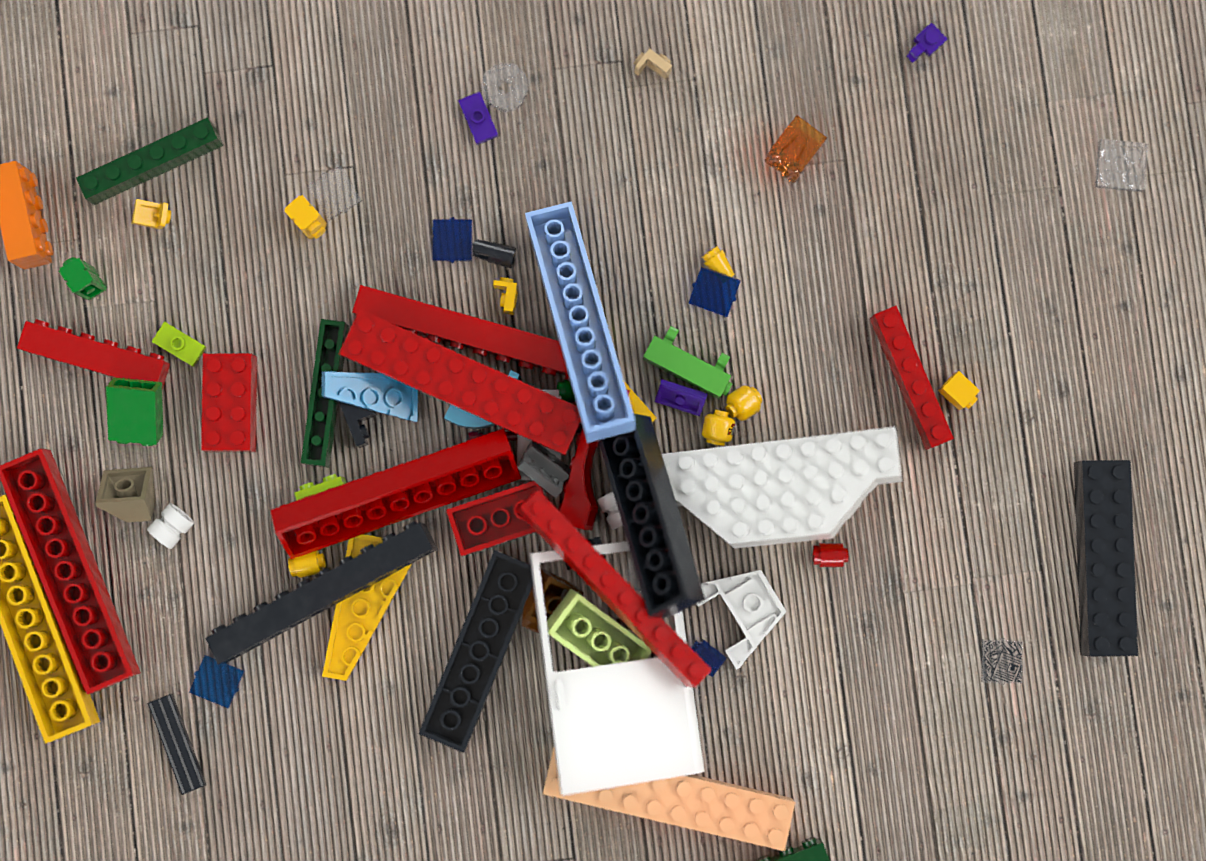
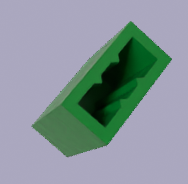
M114 377L106 386L108 440L116 441L120 444L140 443L142 446L157 445L163 436L162 382Z

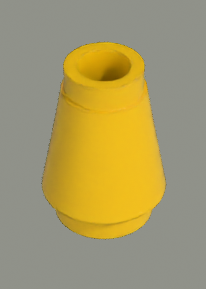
M715 246L702 256L705 261L703 264L721 279L723 283L735 275L723 249L720 250L718 246Z

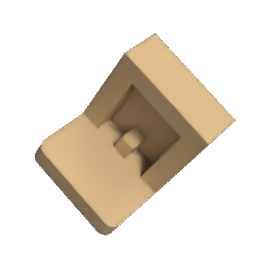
M649 48L645 54L642 52L636 58L634 73L639 76L644 68L648 66L662 78L666 79L672 70L671 61L661 53L658 55Z

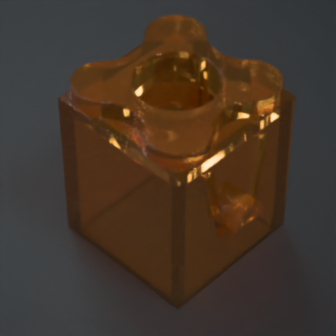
M796 115L767 153L765 162L770 167L778 170L790 182L795 183L821 150L827 137Z

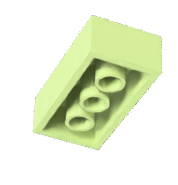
M572 589L569 590L547 620L548 634L593 667L647 659L652 653L643 641Z

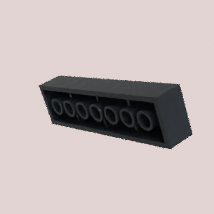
M633 413L635 431L598 441L649 617L668 618L706 599L651 417Z
M1088 460L1074 462L1080 653L1082 656L1088 657L1138 656L1131 460Z
M494 550L419 730V735L462 753L466 751L523 613L525 602L532 589L531 564Z

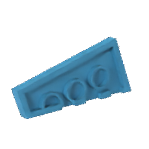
M322 372V397L407 421L418 422L417 389L381 373Z

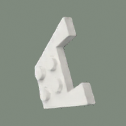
M761 570L701 583L706 600L696 605L699 607L720 594L745 635L744 639L724 650L736 670L742 666L743 662L787 612Z

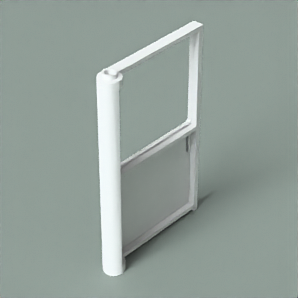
M627 541L593 545L601 555L630 551ZM555 550L529 554L560 794L568 795L704 772L693 688L686 687L658 657L560 672L553 671L539 565L541 562L563 559ZM683 611L668 617L669 626L687 643Z

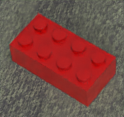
M203 353L201 451L256 452L257 356L252 353Z
M531 481L446 509L460 555L466 556L536 533L515 509L537 490L545 496L543 488L535 481Z

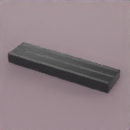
M173 693L149 702V709L181 794L184 795L206 786L205 778Z

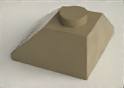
M152 467L104 470L96 499V506L127 523L151 521L155 506Z

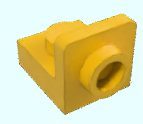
M500 277L499 281L493 280L494 289L506 290V293L501 294L500 307H504L505 314L515 315L518 284L513 283L514 280L511 278Z

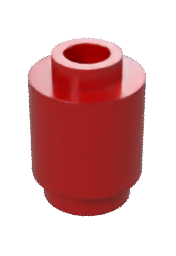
M819 543V545H813V565H819V567H843L844 563H848V548H844L843 543Z

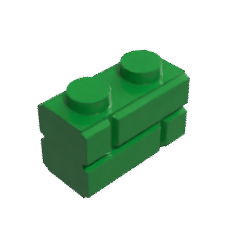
M75 257L63 262L59 273L67 282L66 284L72 293L85 300H91L106 290L107 286L99 277L96 269L89 263Z

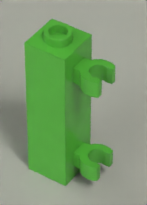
M670 326L663 340L654 335L643 356L644 361L717 399L721 395L727 396L733 383L729 382L731 375L723 372L730 356L721 353L715 366H712L672 345L679 332L678 329Z

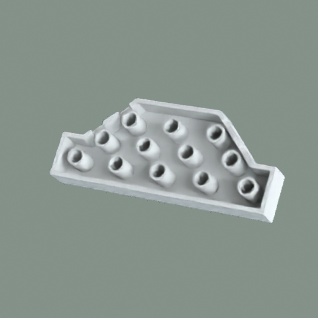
M895 427L662 454L677 506H684L733 548L832 539L846 520L858 509L866 496L878 484L903 482L898 435Z

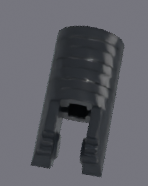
M479 239L472 243L473 256L488 261V263L512 268L517 250L516 247Z

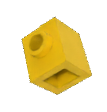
M960 371L955 372L938 390L958 410L965 407L969 409L978 400L976 395L980 391Z

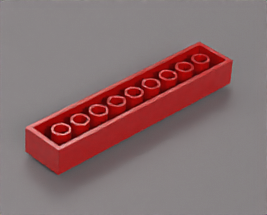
M359 309L339 353L349 360L564 456L581 421L577 406Z
M503 428L406 463L398 464L383 471L375 472L363 478L352 480L340 486L329 488L320 493L306 496L297 501L283 504L271 509L270 512L275 533L290 559L514 482L521 479Z
M40 448L0 465L1 483L86 694L99 692L140 674V669L51 450Z

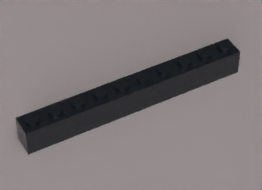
M413 521L403 527V532L397 535L394 532L383 537L381 544L375 547L373 544L360 550L361 554L355 558L348 556L339 561L340 566L334 569L329 567L317 573L318 578L312 581L310 579L301 581L296 585L297 589L289 593L288 590L283 591L275 596V601L269 604L263 602L255 606V612L249 615L243 613L233 618L234 623L227 627L221 625L211 630L212 635L205 639L217 664H226L438 550L426 524L420 522L417 524L416 521Z

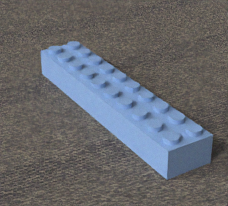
M572 201L525 213L527 229L587 443L635 431V418Z

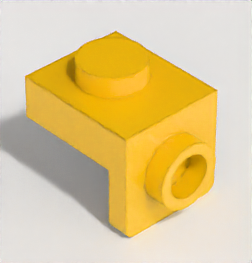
M136 199L131 224L162 229L165 227V224H169L171 218V210H168V203L163 202L159 204Z

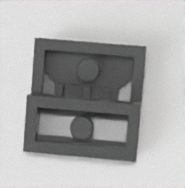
M533 441L528 445L518 465L520 471L555 498L562 492L563 483L570 476L571 470L568 465L545 447Z

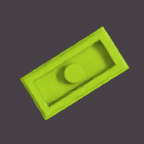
M165 321L151 341L192 367H195L207 348Z

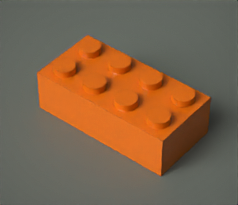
M15 160L0 164V229L7 260L25 270L52 263L51 255H53V248L46 237L48 226L46 220L41 215L43 203L36 192L35 187L38 186L36 175Z

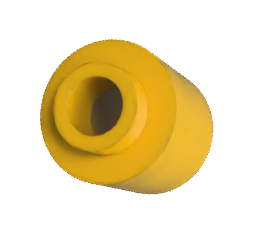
M317 550L293 559L288 558V566L292 577L298 576V578H302L322 571L326 567L324 554H319Z

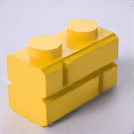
M299 195L285 207V213L308 239H317L325 233L327 223L303 195Z

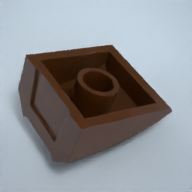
M540 568L547 622L570 589L583 596L584 592L568 580L544 568ZM532 586L525 602L522 626L539 633L534 587Z

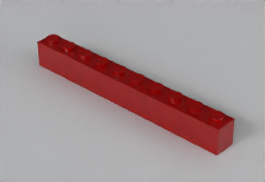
M360 285L352 311L355 316L359 309L412 333L427 336L426 339L440 344L441 340L450 343V347L463 350L464 347L471 348L474 354L486 357L487 353L496 356V360L509 363L510 360L519 362L518 366L532 370L533 366L542 369L544 374L556 376V373L566 375L565 379L570 381L558 340Z
M539 490L533 492L515 509L686 687L696 688L712 671L662 618L649 617L644 599Z

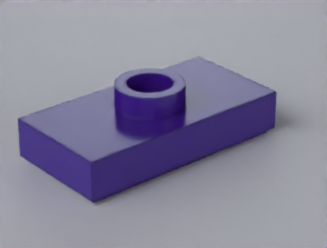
M480 91L458 100L476 145L498 137Z
M661 379L654 402L700 416L707 393Z

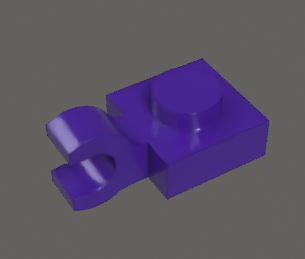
M931 22L913 39L917 45L909 51L906 57L912 63L923 53L930 57L948 38Z

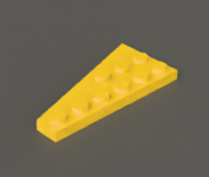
M362 534L349 539L345 558L348 556L355 558L361 554L360 550L368 545L373 544L375 547L383 542L382 537ZM412 564L336 604L322 677L348 680Z

